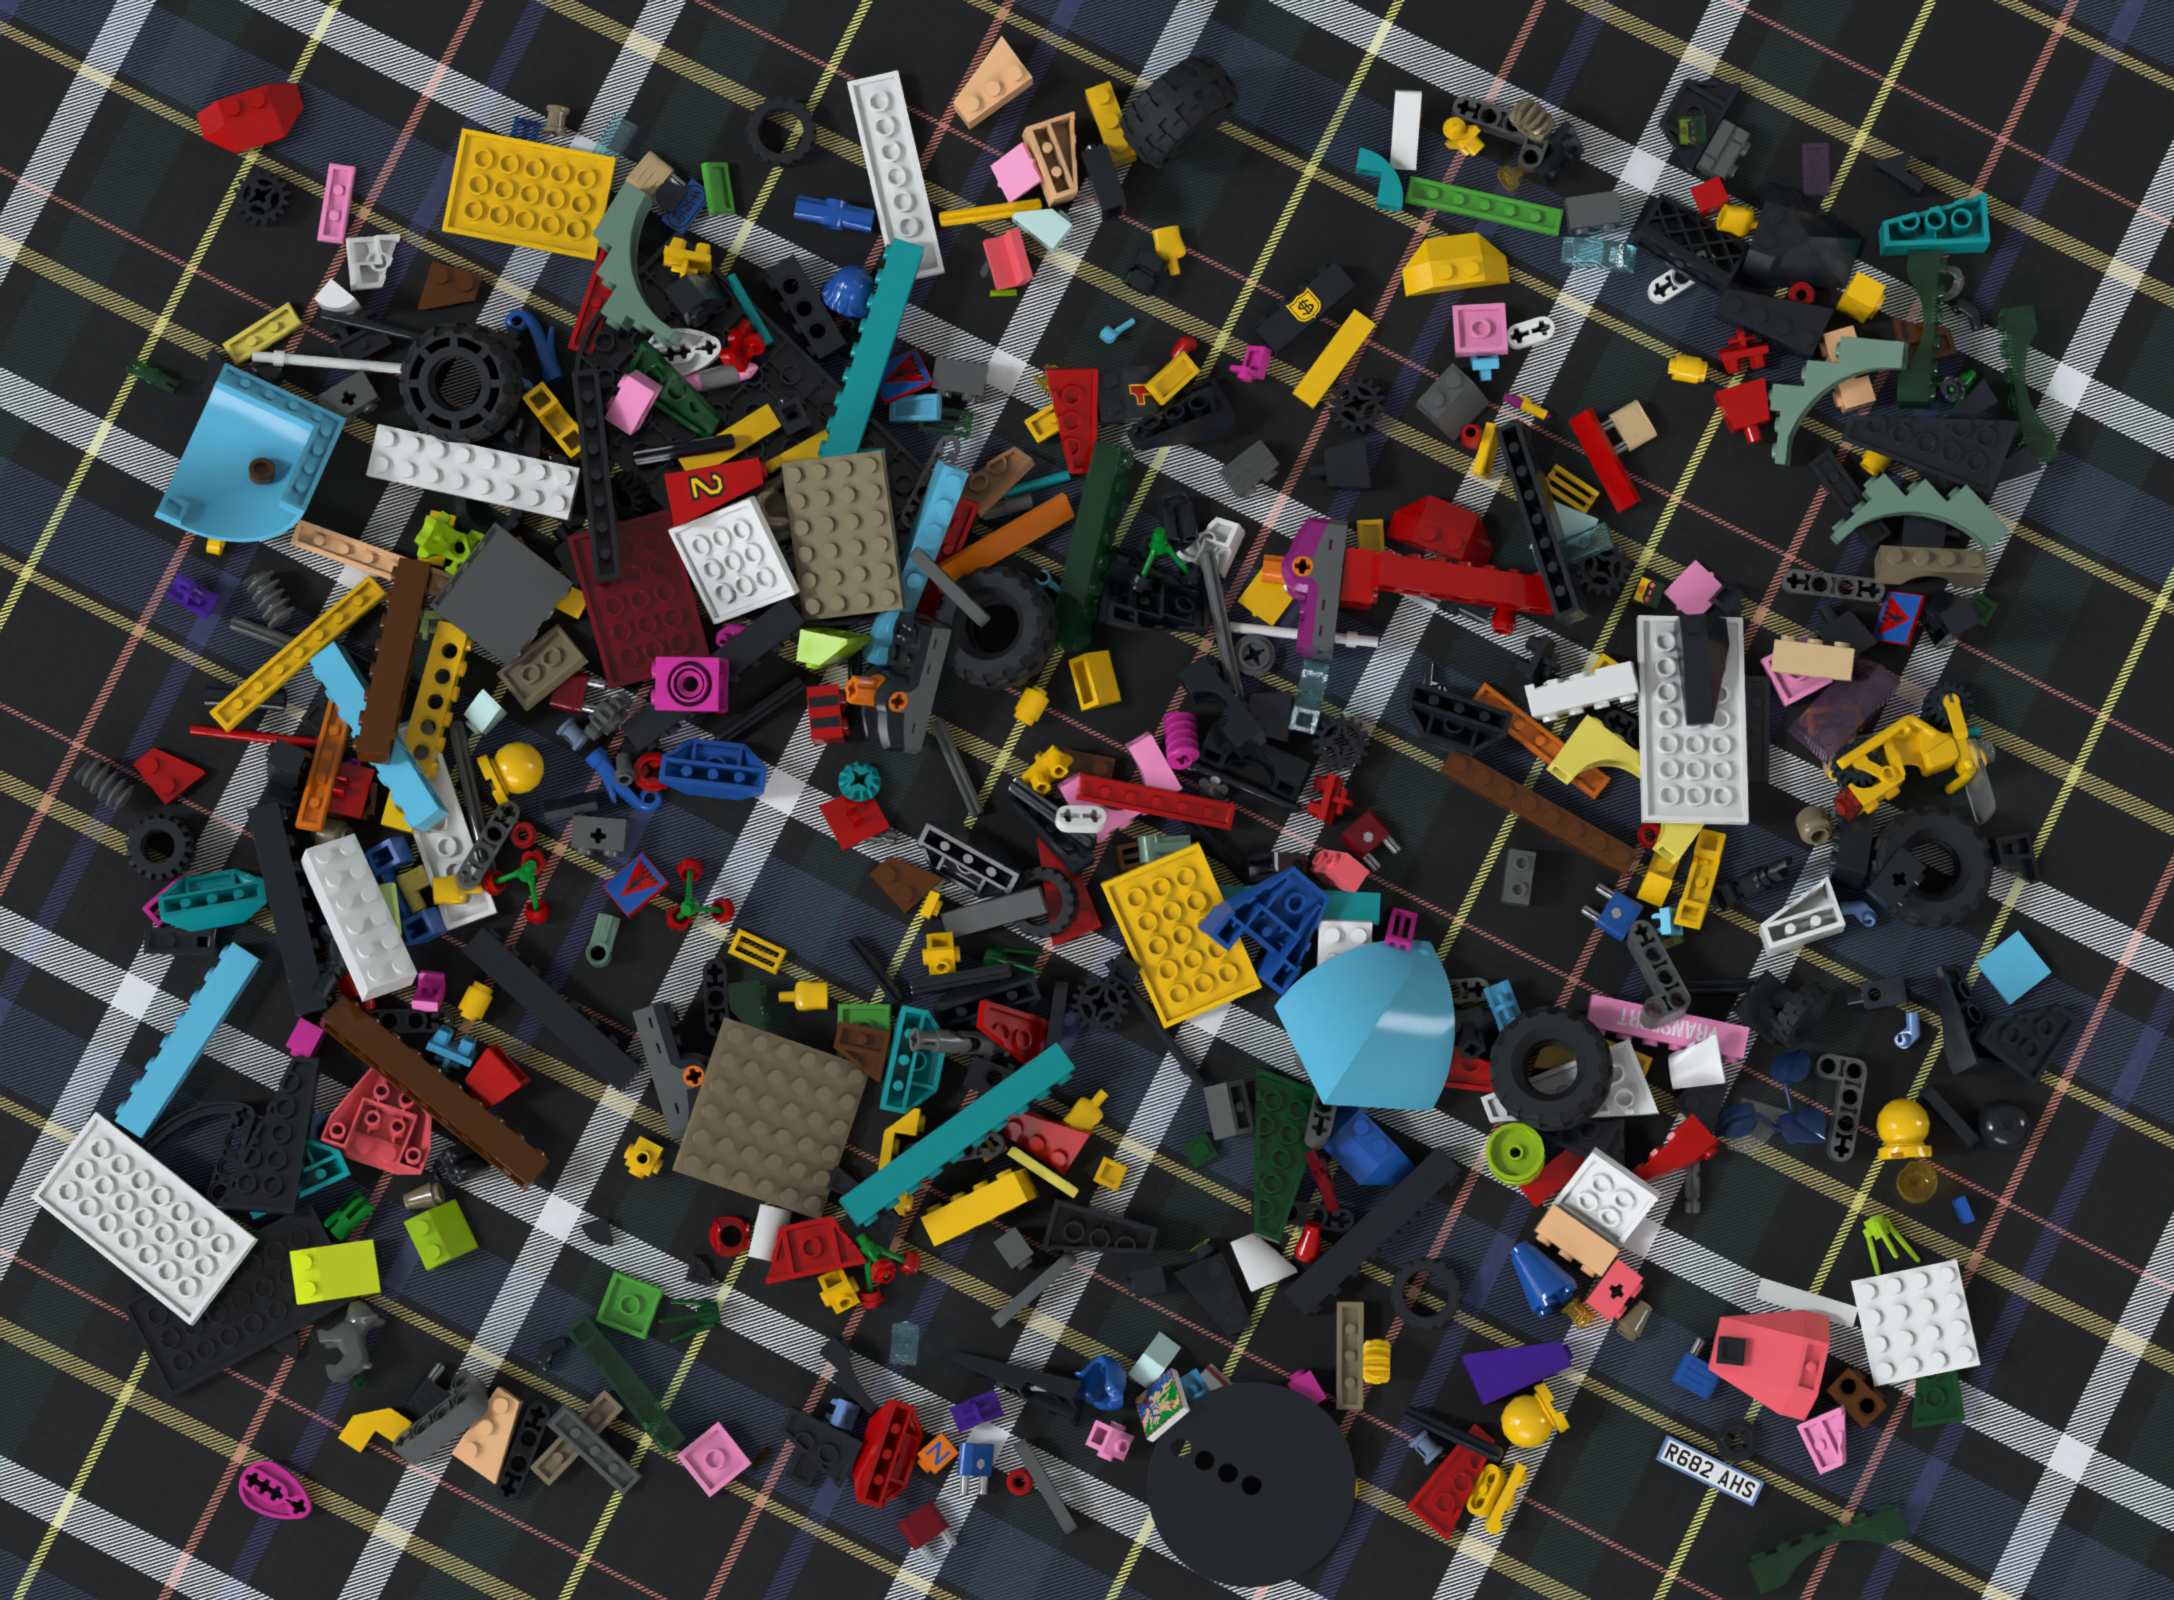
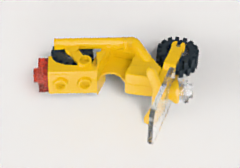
M1944 681L1942 684L1938 683L1928 692L1921 706V711H1925L1923 718H1929L1927 723L1915 715L1908 714L1866 742L1862 741L1859 745L1857 741H1852L1851 744L1849 742L1844 744L1832 759L1833 763L1828 773L1830 779L1836 781L1838 786L1841 783L1845 785L1833 800L1837 812L1845 816L1848 821H1851L1863 812L1869 814L1880 806L1879 802L1884 798L1888 801L1900 793L1899 786L1905 780L1904 776L1906 773L1903 767L1905 765L1918 766L1921 774L1926 777L1949 769L1954 764L1955 771L1959 774V777L1945 786V792L1953 794L1965 786L1977 824H1985L1996 809L1995 798L1985 768L1987 763L1989 764L1995 760V748L1989 741L1983 739H1967L1968 730L1966 722L1973 712L1971 707L1973 699L1968 700L1971 696L1969 691L1964 694L1963 690L1965 687L1961 685L1959 689L1956 688V682H1952L1950 686L1948 681Z

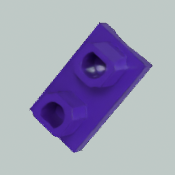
M180 573L177 574L175 581L165 594L166 597L206 620L220 599L218 595Z
M994 1389L949 1408L959 1433L1004 1414Z

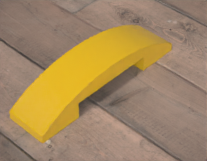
M1706 829L1700 830L1694 849L1693 861L1683 896L1679 901L1674 924L1700 930L1717 878L1726 834Z

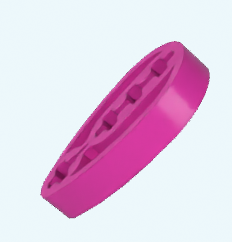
M273 1461L256 1462L246 1468L241 1475L239 1493L241 1499L249 1508L263 1515L279 1519H301L311 1513L313 1508L312 1501L306 1489L290 1471ZM259 1474L257 1479L261 1482H265L268 1479L270 1481L269 1486L273 1489L280 1486L282 1488L280 1492L283 1494V1497L273 1500L272 1492L265 1491L261 1493L262 1487L258 1484H254L251 1487L249 1485L250 1480L247 1478L248 1475ZM304 1500L303 1506L306 1508V1511H300L297 1514L295 1512L296 1507L292 1502Z

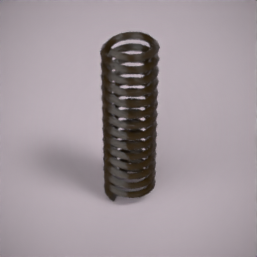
M767 1445L760 1456L752 1463L751 1467L755 1471L764 1462L763 1460L769 1456L768 1454L771 1453L770 1446Z

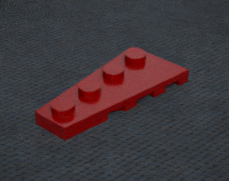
M1096 367L1045 368L1068 472L1070 474L1096 473L1098 369Z
M1037 838L1041 867L1054 868L1065 873V876L1074 882L1072 885L1074 888H1077L1079 894L1077 895V900L1080 901V905L1076 910L1078 915L1075 920H1072V925L1068 930H1064L1058 936L1051 937L1053 947L1101 928V923L1080 873L1073 876L1046 845ZM1043 880L1049 923H1052L1059 916L1062 909V896L1055 884Z
M1473 1424L1467 1431L1492 1444L1495 1443V1440L1476 1424ZM1457 1444L1406 1507L1448 1541L1487 1458Z

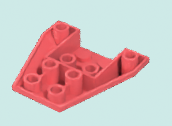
M370 1068L330 1114L320 1141L339 1149L341 1154L348 1159L396 1175L422 1174L431 1151L432 1116Z
M1806 1310L1720 1317L1708 1370L1775 1413L1805 1421L1818 1396L1830 1346L1829 1316ZM1719 1336L1746 1339L1744 1366L1716 1363Z

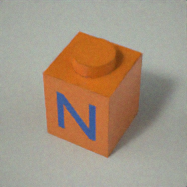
M941 1432L917 1454L920 1457L917 1462L926 1473L932 1471L936 1474L959 1451Z

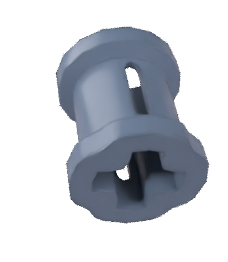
M570 717L561 725L556 734L558 736L562 735L573 745L572 749L578 751L590 737L575 723L576 719Z
M1423 1430L1409 1446L1415 1448L1424 1458V1463L1427 1465L1444 1448L1437 1446L1427 1435L1428 1432Z

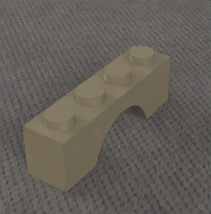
M1880 545L1874 559L1875 583L1902 585L1913 578L1935 576L1949 580L1953 587L1980 588L1987 574L1985 550Z

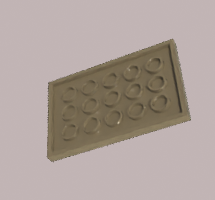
M884 450L781 463L788 516L791 521L789 523L800 590L802 615L806 621L906 608Z

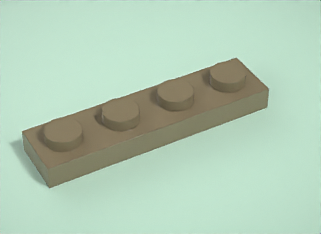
M1337 1302L1336 1409L1363 1410L1364 1302Z
M603 1390L579 1417L599 1435L624 1407L606 1390ZM559 1436L530 1468L550 1486L579 1454Z

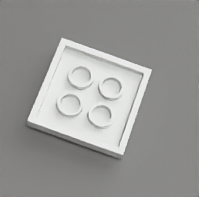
M1595 1147L1552 1204L1619 1249L1656 1203L1661 1193Z

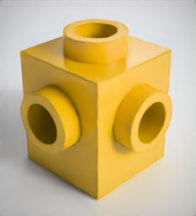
M953 932L926 934L927 949H922L923 965H929L930 975L956 972V962H961L960 947H954Z
M639 1136L636 1144L631 1143L624 1155V1158L627 1159L625 1165L630 1167L628 1172L643 1179L644 1175L651 1177L653 1173L657 1175L664 1163V1160L660 1158L665 1148ZM646 1154L648 1157L647 1162L642 1164L640 1158Z
M844 1269L830 1271L818 1277L823 1289L820 1296L826 1307L832 1306L836 1315L860 1303L856 1292L860 1291L859 1286L853 1276L848 1278Z

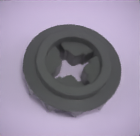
M1246 635L1239 639L1234 647L1238 668L1244 674L1250 676L1262 675L1274 663V647L1262 635ZM1248 645H1250L1251 649L1253 648L1254 651L1264 650L1258 656V662L1260 665H1257V663L1254 662L1253 659H1247L1244 661V659H1246V657L1249 655Z

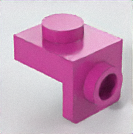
M1248 345L1242 366L1230 365L1229 371L1238 374L1237 379L1251 383L1253 379L1264 380L1272 350L1265 346Z
M428 970L419 971L418 987L412 998V1009L424 1012H438L446 995L445 973Z

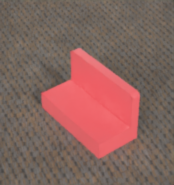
M1019 228L1011 229L1003 236L983 241L997 290L1026 285L1033 278Z

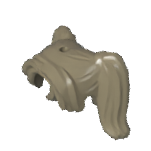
M782 470L780 475L754 488L746 497L755 496L777 543L792 538L787 502L779 492L784 487Z

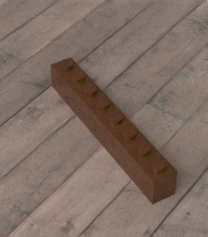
M400 557L398 567L394 566L392 569L391 581L394 582L393 589L387 592L386 606H388L387 614L382 615L380 629L383 630L381 638H377L375 644V653L378 655L376 662H372L370 666L369 677L372 678L371 686H366L364 693V702H367L365 711L361 710L359 714L358 725L361 726L359 735H355L353 741V750L357 753L358 761L390 765L433 576L431 562Z
M1452 750L1439 774L1622 877L1628 873L1639 853L1636 849L1469 755Z

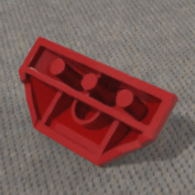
M296 82L267 84L217 100L196 115L206 141L237 154L286 138L298 116L302 113L304 105Z
M1431 495L1395 511L1386 533V537L1437 557L1447 559L1455 564L1457 562H1471L1473 567L1482 568V566L1488 564L1493 551L1479 514Z
M890 1399L869 1419L863 1437L864 1442L852 1469L857 1502L882 1509L887 1502L894 1499L907 1487L923 1439L915 1406Z

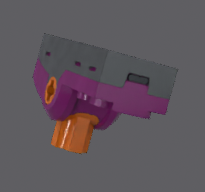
M1309 517L1296 534L1285 556L1264 554L1261 582L1280 584L1291 598L1301 601L1296 653H1301V657L1333 659L1348 521Z

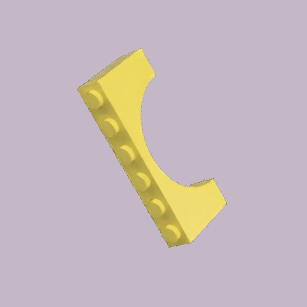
M1587 714L1546 770L1566 785L1578 774L1591 768L1604 766L1620 768L1640 778V750L1633 749L1625 743V739L1621 735L1612 733L1604 727L1601 720ZM1661 823L1660 834L1652 849L1674 865L1705 824Z

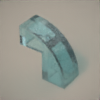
M1564 237L1561 263L1575 269L1604 268L1616 274L1634 273L1636 248L1629 244L1611 240Z
M1304 659L1289 729L1315 734L1330 665Z

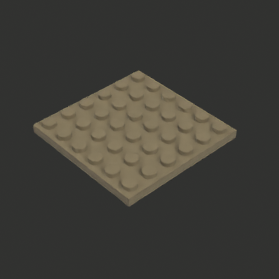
M724 1017L672 1170L815 1219L821 1218L830 1192L827 1189L835 1166L838 1167L869 1075L849 1060Z

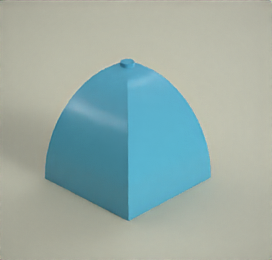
M225 363L154 517L193 534L229 542L261 541L288 531L295 526L305 513L346 418ZM256 458H267L275 465V477L266 485L256 484L249 478V465Z
M1412 940L1410 952L1405 951V946L1400 945L1399 949L1394 948L1395 943L1390 942L1389 946H1386L1384 941L1362 945L1345 951L1306 973L1285 992L1274 1006L1324 1105L1431 1111L1435 1106L1445 1085L1451 1065L1455 1038V1016L1449 981L1431 942Z

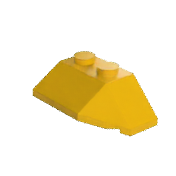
M1478 232L1425 239L1402 270L1406 297L1510 283L1506 256Z

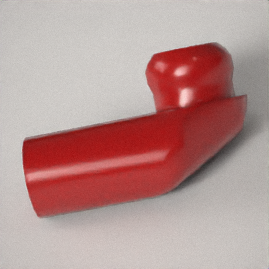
M1188 336L1180 338L1171 351L1172 360L1181 351H1185L1188 354L1195 350L1197 347L1196 340Z

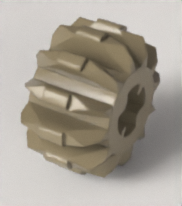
M1522 98L1520 102H1517L1509 115L1512 125L1519 132L1531 140L1539 142L1550 133L1555 124L1552 115L1546 111V108L1527 98Z

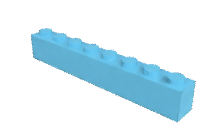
M939 459L936 463L899 558L906 608L878 613L869 634L871 641L865 645L862 656L867 662L876 665L887 664L888 649L892 644L893 629L899 612L914 613L928 576L908 555L918 546L935 561L969 475L968 472L959 466Z
M333 641L309 661L314 668L312 670L313 675L319 682H323L327 688L325 694L331 702L336 703L339 707L338 714L346 724L349 723L353 730L351 735L354 738L355 735L360 734L361 726L358 725L359 714L361 710L365 711L367 702H364V693L366 686H369L346 648ZM397 732L390 765L369 763L372 766H376L379 771L377 774L379 780L391 790L392 794L390 797L397 807L403 809L406 814L403 817L409 827L426 832L447 816L449 811L403 738Z
M234 942L230 946L226 945L219 955L221 961L216 968L212 967L207 972L204 978L206 981L201 991L197 989L189 1000L191 1006L186 1013L183 1011L174 1023L177 1026L172 1035L167 1034L160 1044L162 1050L157 1057L153 1056L145 1067V1070H147L142 1080L138 1078L131 1087L130 1092L133 1094L127 1102L123 1101L115 1112L118 1115L115 1122L140 1138L146 1139L263 963V960Z

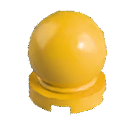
M522 742L506 744L497 751L494 759H489L487 754L477 758L485 779H492L490 786L498 805L509 801L507 797L509 792L521 794L531 791L540 783L544 774V764L540 753L530 744Z
M1905 1098L1895 1099L1886 1104L1878 1114L1876 1125L1878 1135L1885 1143L1884 1148L1878 1149L1879 1160L1932 1157V1146H1925L1923 1142L1929 1134L1930 1127L1926 1110L1919 1103Z
M1545 1383L1534 1386L1536 1391L1534 1396L1521 1395L1516 1397L1503 1411L1501 1423L1504 1435L1518 1447L1531 1448L1542 1445L1549 1439L1553 1429H1558L1560 1433H1563L1570 1427L1562 1411L1559 1412L1558 1410L1555 1412L1550 1402L1555 1399Z

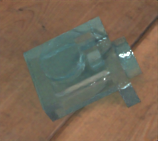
M911 1322L892 1324L890 1364L917 1366L919 1325H914Z

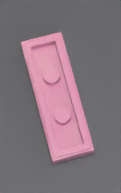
M329 163L317 237L318 241L342 245L345 243L356 175V167Z

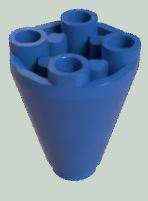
M1523 1241L1510 1251L1511 1260L1532 1312L1537 1314L1539 1318L1547 1316L1553 1310L1552 1307L1560 1302L1563 1305L1575 1296L1573 1294V1291L1577 1289L1575 1279L1533 1244L1530 1245L1528 1241Z

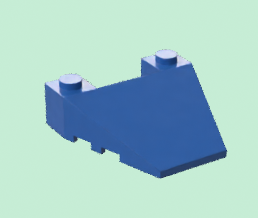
M404 836L389 838L369 849L364 854L378 885L390 882L396 883L402 935L400 936L405 946L429 942L449 931L443 922L438 907L424 909L413 914L395 880L397 877L394 871L415 860ZM319 906L317 908V911L324 925H328L325 916L321 910V907Z
M1291 866L1214 906L1197 928L1227 951L1231 949L1243 932L1248 934L1268 951L1254 968L1257 977L1271 989L1283 995L1301 971V961L1305 951L1308 952L1310 949V939L1314 929L1319 927L1330 897L1294 866Z

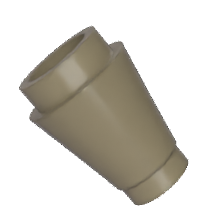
M431 1181L404 1194L403 1201L407 1210L433 1208L445 1202V1194L439 1182L434 1183Z
M1639 1300L1618 1321L1617 1332L1630 1341H1634L1636 1337L1640 1338L1653 1309L1647 1303Z

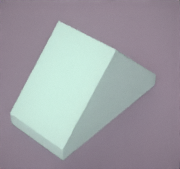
M1159 1332L1128 1375L1145 1388H1148L1160 1377L1181 1347Z

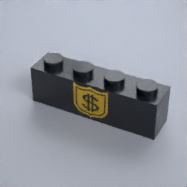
M1336 262L1331 266L1328 264L1322 266L1315 273L1318 277L1311 283L1306 280L1296 289L1298 294L1291 300L1286 297L1276 306L1277 312L1271 317L1266 314L1256 323L1258 328L1255 331V335L1267 348L1272 350V354L1275 357L1355 290V283Z

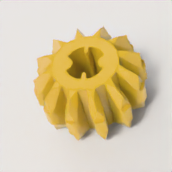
M1373 1339L1366 1340L1363 1344V1379L1366 1383L1381 1384L1389 1381L1391 1356L1390 1343L1388 1341Z

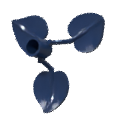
M1803 1049L1783 1054L1770 1067L1771 1078L1776 1082L1784 1081L1783 1087L1790 1113L1780 1116L1776 1125L1760 1112H1755V1107L1752 1103H1738L1727 1108L1720 1115L1714 1128L1715 1137L1740 1138L1746 1136L1757 1126L1756 1118H1759L1773 1128L1775 1133L1781 1132L1785 1141L1790 1145L1798 1143H1826V1117L1824 1113L1817 1108H1808L1796 1115L1789 1090V1081L1800 1082L1810 1071L1811 1057L1808 1051Z

